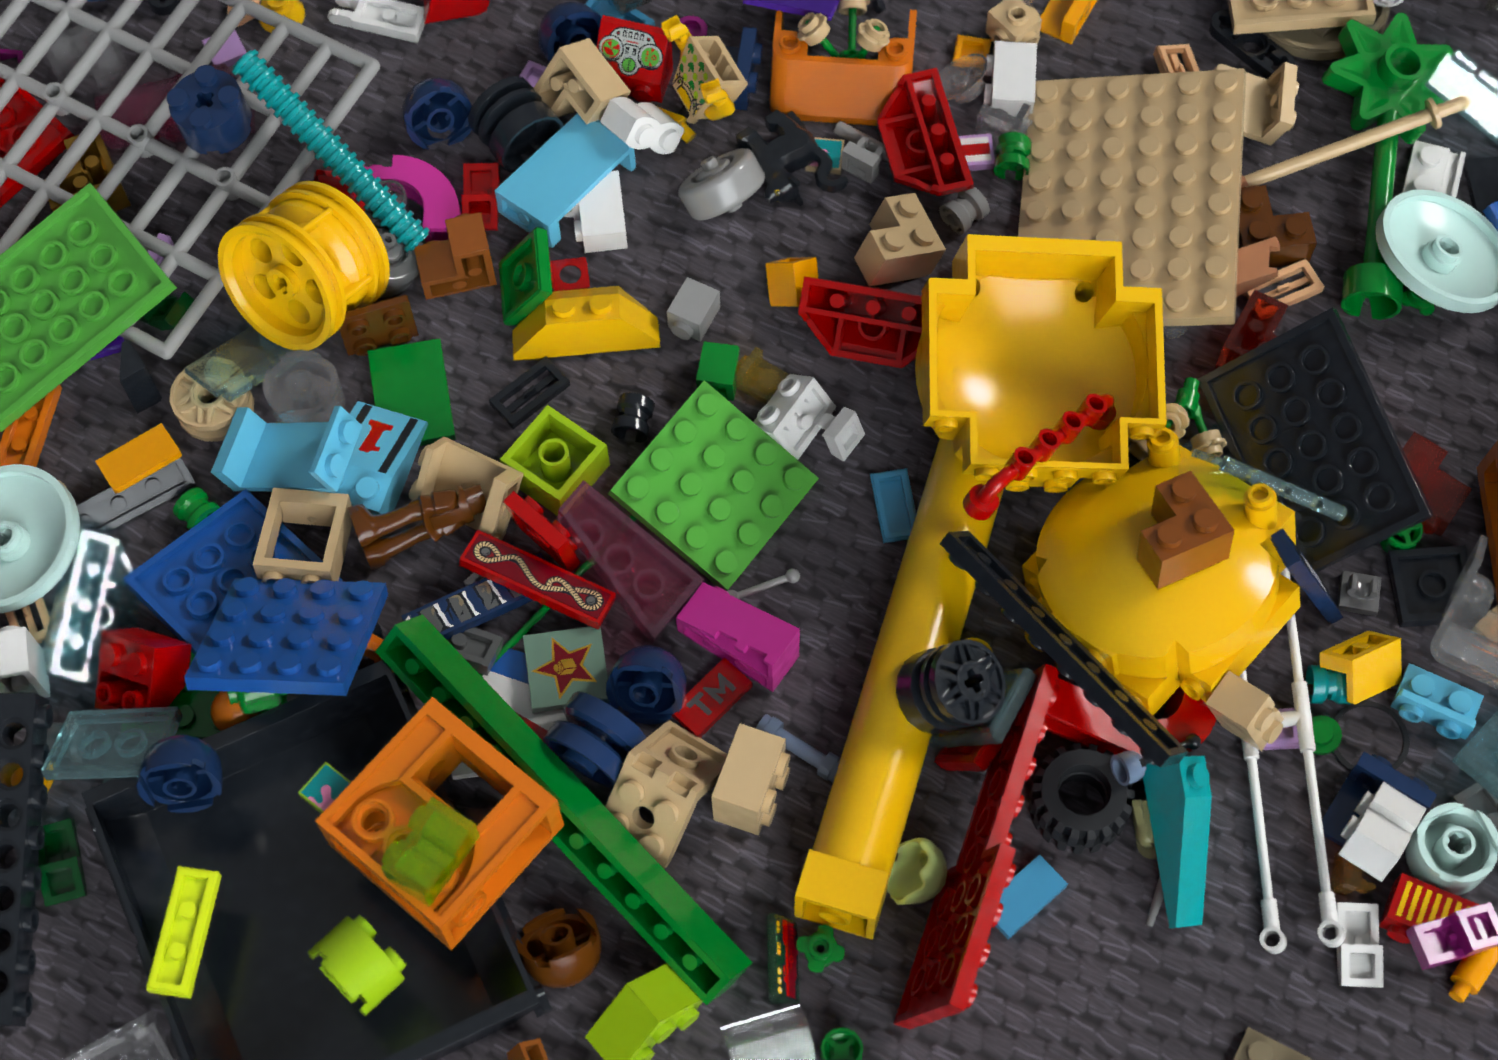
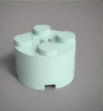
M1445 803L1430 810L1419 822L1406 846V861L1412 875L1416 879L1455 895H1461L1474 889L1494 868L1498 858V831L1493 822L1479 810L1475 812L1463 807L1464 804Z

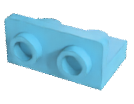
M1409 663L1390 707L1399 710V715L1407 721L1414 723L1424 721L1437 727L1436 731L1446 738L1459 739L1460 737L1466 739L1476 725L1475 718L1484 695Z

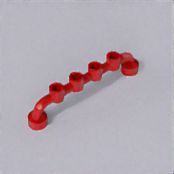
M1108 393L1101 395L1089 394L1076 412H1065L1053 427V430L1042 429L1029 448L1018 447L1005 463V466L985 485L978 484L970 489L963 500V507L966 513L976 520L984 521L989 519L999 506L998 494L1010 482L1025 479L1037 462H1047L1061 444H1071L1084 426L1100 431L1107 429L1116 417L1114 397Z

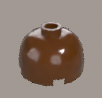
M564 908L554 909L538 915L522 928L524 936L521 938L522 943L517 938L516 947L525 970L541 985L551 988L572 987L586 979L597 967L602 949L601 937L593 915L587 911L576 908L577 915L565 914Z

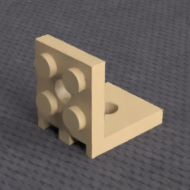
M669 720L628 752L605 807L665 869L676 852L698 800L716 785L728 754ZM639 807H646L653 813L654 823H648L641 818Z

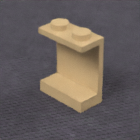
M442 437L431 445L425 446L418 459V465L421 466L419 476L410 489L409 498L414 501L418 499L419 495H430L431 492L455 489L457 494H459L457 488L459 485H462L464 490L480 484L487 502L483 513L474 515V522L465 525L502 540L506 534L511 517L503 501L513 491L518 494L524 473L446 437Z

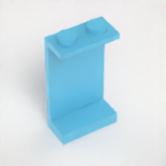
M577 113L494 190L498 212L528 233L536 227L547 230L548 246L553 248L561 240L559 221L618 164L631 172L636 168L634 149L602 125L600 120L586 124Z
M334 406L328 422L266 423L249 407H237L211 473L233 491L247 489L248 491L272 492L273 488L337 492L362 425L341 406Z

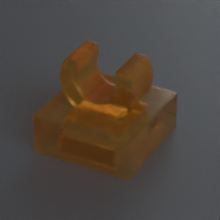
M1340 851L1335 853L1330 882L1331 891L1346 896L1355 890L1363 894L1375 890L1376 884L1369 883L1363 879L1362 869L1338 855Z

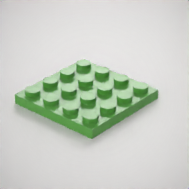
M704 380L613 486L608 495L714 585L728 591L819 478Z

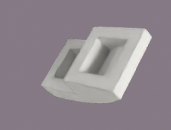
M1336 902L1338 922L1345 931L1344 942L1336 947L1339 985L1383 988V945H1379V904ZM1335 928L1336 937L1338 936L1337 928Z

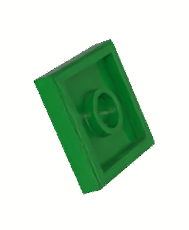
M534 228L499 262L504 325H518L552 294L548 235L545 229Z

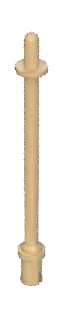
M1463 95L1436 105L1432 98H1428L1425 101L1424 110L1245 175L1244 177L1248 183L1246 187L1262 185L1430 123L1435 130L1442 127L1441 118L1467 109L1470 105V99Z

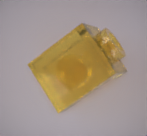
M755 347L749 356L744 355L738 362L736 370L737 389L766 405L777 391L780 382L789 374L763 360V350Z

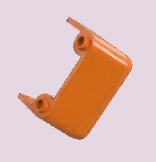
M776 10L770 84L771 112L778 110L787 115V113L793 111L801 121L827 123L842 121L846 124L877 126V118L897 88L902 75L912 73L917 10H910L908 38H890L889 44L878 52V60L807 55L808 44L797 38L799 32L784 30V12Z

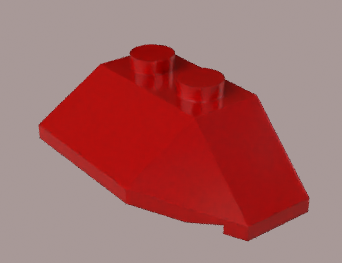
M932 68L902 75L897 88L877 118V126L894 182L936 196L974 189V182L938 69Z
M804 276L798 313L806 321L830 356L901 369L916 359L918 343L922 334V296Z

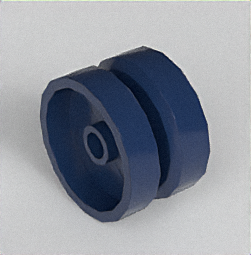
M577 691L573 693L563 708L567 721H555L543 737V741L559 759L571 768L602 786L614 788L624 764L622 758L626 759L628 752L646 739V735L636 724L614 707L590 694Z

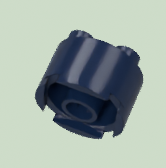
M211 65L200 66L195 72L179 81L174 89L170 90L167 94L166 99L169 112L186 144L197 153L208 155L207 151H219L220 154L228 153L239 147L250 134L252 111L237 81L224 71L216 70Z

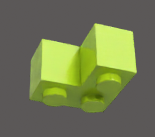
M666 963L627 983L586 1034L585 1038L604 1060H651L655 1054L652 1050L653 1046L656 1043L663 1042L677 1027L681 1031L688 1028L699 1017L700 1013L697 1011V1008L703 1001Z

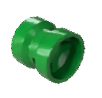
M1006 132L997 138L996 153L999 156L995 158L994 174L998 178L1005 179L1006 170L1016 171L1015 180H1023L1024 168L1026 175L1029 174L1030 162L1027 156L1031 153L1032 141L1027 135L1019 132Z
M840 1027L833 1029L826 1034L822 1041L820 1058L821 1060H862V1040L856 1032L849 1028Z

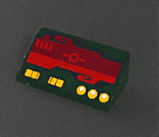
M769 913V916H767L769 1002L771 1004H796L800 1002L798 950L796 947L798 940L797 923L776 913Z

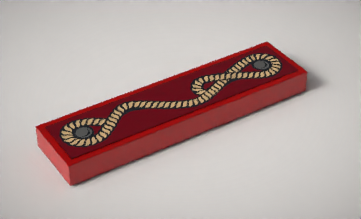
M480 530L476 531L459 559V566L599 630L616 600L615 592Z

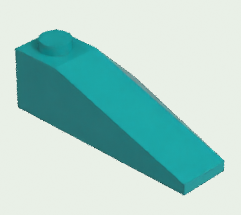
M1185 756L1179 764L1163 768L1150 763L1146 765L1147 769L1143 776L1169 929L1202 925L1212 801L1210 777L1205 756Z

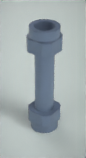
M768 714L762 717L756 729L785 738L788 751L818 769V776L833 783L840 757L832 752H829L826 756L783 729L784 723Z

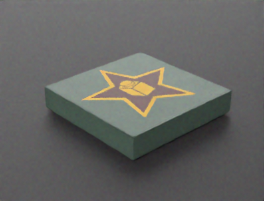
M589 626L523 635L533 713L561 710L573 693L577 691L590 694L605 703H610L606 695L608 676L601 626L599 630Z

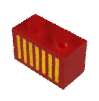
M1401 873L1392 885L1379 927L1388 930L1387 935L1391 939L1400 943L1410 944L1405 932L1410 927L1448 917L1455 911L1479 904Z

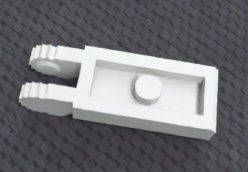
M335 0L336 4L340 7L355 11L331 8L328 14V19L333 24L353 27V29L418 43L425 26L424 7L395 0Z

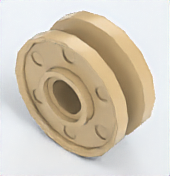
M203 359L187 366L174 380L170 388L169 402L181 427L192 437L205 442L223 441L237 407H249L254 411V398L243 373L239 371L230 377L239 370L237 367L232 369L234 367L232 363L220 359ZM204 365L205 369L201 371L199 367ZM217 398L214 402L207 403L210 399Z

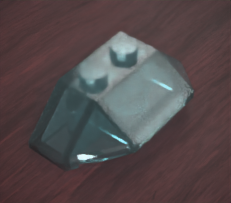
M84 528L80 530L79 542L73 560L58 582L43 646L47 675L83 685L94 681L98 676L102 631L136 627L141 601L126 587L123 580L134 568L123 552L125 549L120 539Z

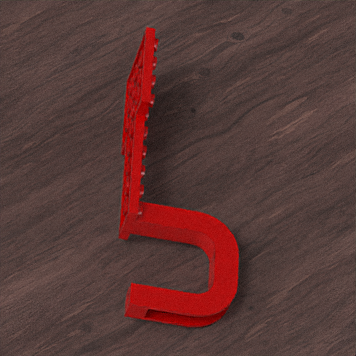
M1045 663L1015 683L999 731L1006 741L987 768L955 866L947 869L946 883L934 898L893 1023L895 1025L913 1029L963 1012L974 1002L978 990V985L974 981L978 969L987 961L991 945L987 943L991 928L997 925L1003 912V904L1000 903L1004 888L1008 887L1016 870V865L1012 863L1016 849L1010 847L1012 833L1009 832L1012 819L1016 818L1022 809L1024 795H1021L1024 782L1031 777L1035 769L1036 758L1033 757L1036 744H1039L1044 738L1046 731L1048 730L1074 743H1081V746L1088 748L1089 744L1098 745L1097 752L1104 754L1106 749L1114 753V755L1129 750L1141 754V748L1130 737L1119 733L1113 727L1112 719L1101 708L1092 705L1086 700L1082 688L1058 678L1059 671L1051 665ZM1179 686L1168 699L1165 712L1158 721L1179 743L1185 741L1189 734H1197L1201 738L1202 744L1211 733L1217 719L1205 701L1202 699H1192ZM1189 748L1186 749L1188 753L1193 751Z

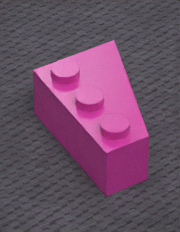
M703 582L676 617L678 632L720 659L725 657L739 671L771 692H774L799 657L800 628L731 596L727 591L718 586L712 587Z

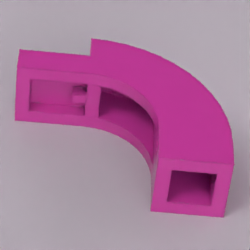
M393 155L392 167L376 164L364 166L367 170L371 168L374 171L372 176L374 178L379 177L382 180L380 184L383 187L387 185L390 188L388 192L391 195L396 194L397 196L411 199L423 208L422 227L430 229L429 235L425 238L426 242L449 239L445 220L460 215L461 210L456 192L442 172L425 161L404 155Z

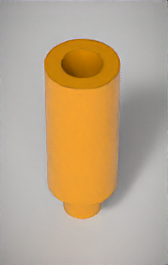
M1498 946L1461 959L1450 977L1451 981L1455 983L1448 993L1452 999L1463 1003L1469 993L1472 995L1478 994L1498 962Z

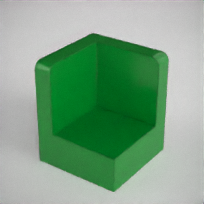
M704 341L696 377L697 388L705 380L724 398L734 401L737 389L736 370L740 355L739 346Z

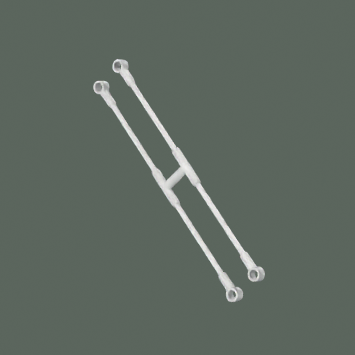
M1285 567L1280 574L1291 580L1290 572ZM1294 614L1286 623L1294 682L1291 683L1294 710L1280 713L1284 718L1282 721L1283 728L1297 727L1299 748L1304 757L1321 890L1318 893L1322 923L1318 927V936L1326 946L1335 948L1344 942L1345 931L1338 922L1335 893L1331 891L1313 755L1316 747L1307 682L1303 678L1297 624ZM1246 669L1239 676L1247 681ZM1242 740L1243 758L1247 761L1263 893L1261 911L1264 930L1261 932L1259 940L1266 951L1278 954L1285 950L1287 939L1280 930L1277 900L1273 898L1257 766L1259 751ZM1328 928H1337L1338 936L1335 939H1325V932ZM1272 934H1278L1280 936L1279 943L1273 947L1266 944L1267 937Z

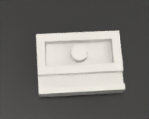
M1416 141L1412 146L1402 193L1421 189L1441 192L1456 198L1466 152L1461 151L1460 154L1450 152L1449 148Z

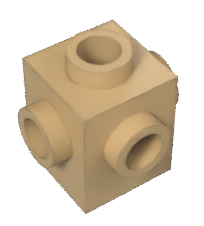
M1003 0L988 11L985 33L991 37L994 44L995 41L1038 43L1042 18H1040L1035 8L1026 5L1022 0Z

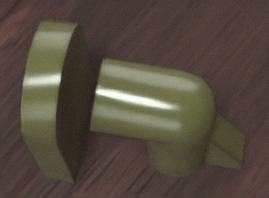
M1140 799L1132 800V815L1138 851L1148 859L1157 860L1147 801Z

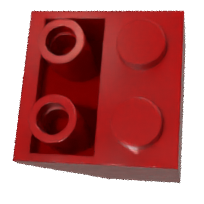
M140 627L102 631L97 686L95 689V708L146 726L154 725L186 685L184 677L190 666L192 644Z

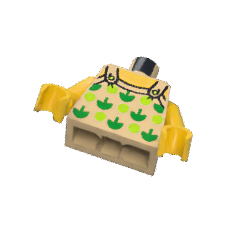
M677 15L663 21L661 27L666 38L670 42L675 41L681 51L680 63L673 79V87L683 102L679 115L684 116L687 119L686 122L690 124L697 123L699 119L716 121L732 115L735 111L733 103L748 83L720 37L692 36L687 26L681 24Z

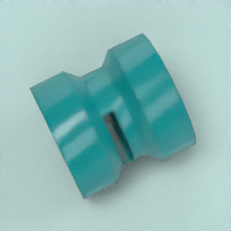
M1320 665L1308 666L1306 682L1307 684H1313V694L1309 695L1310 704H1323L1327 698L1328 700H1333L1336 704H1351L1347 702L1345 673L1333 670L1327 671V669L1321 668Z

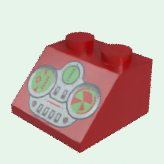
M603 15L600 23L597 49L631 91L628 96H633L639 102L650 103L655 101L662 103L673 72L672 42L666 38L660 27Z

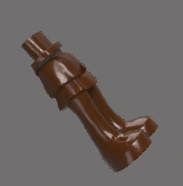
M480 484L464 490L462 485L457 486L459 494H457L455 489L431 492L430 495H419L418 499L398 509L379 515H373L363 504L348 507L354 529L371 569L375 570L384 566L390 558L419 542L431 538L434 542H437L443 535L448 536L463 525L474 522V515L483 513L487 503ZM422 520V523L407 530L382 537L410 523Z

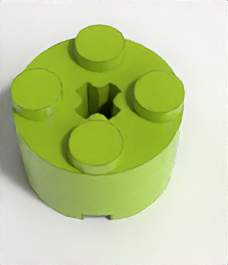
M358 915L354 920L346 916L307 953L312 960L318 955L322 957L323 961L320 963L322 966L319 969L351 1004L359 998L365 1004L359 1011L366 1016L405 980L401 971L404 970L406 964L393 949L388 947L383 951L373 941L377 933L361 915Z

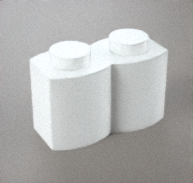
M626 97L610 99L600 120L602 125L633 149L650 148L659 154L674 152L684 132V128L656 105L649 102L636 104Z

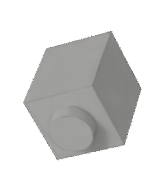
M687 277L667 310L668 328L671 329L674 335L683 340L693 338L701 342L720 309V291Z

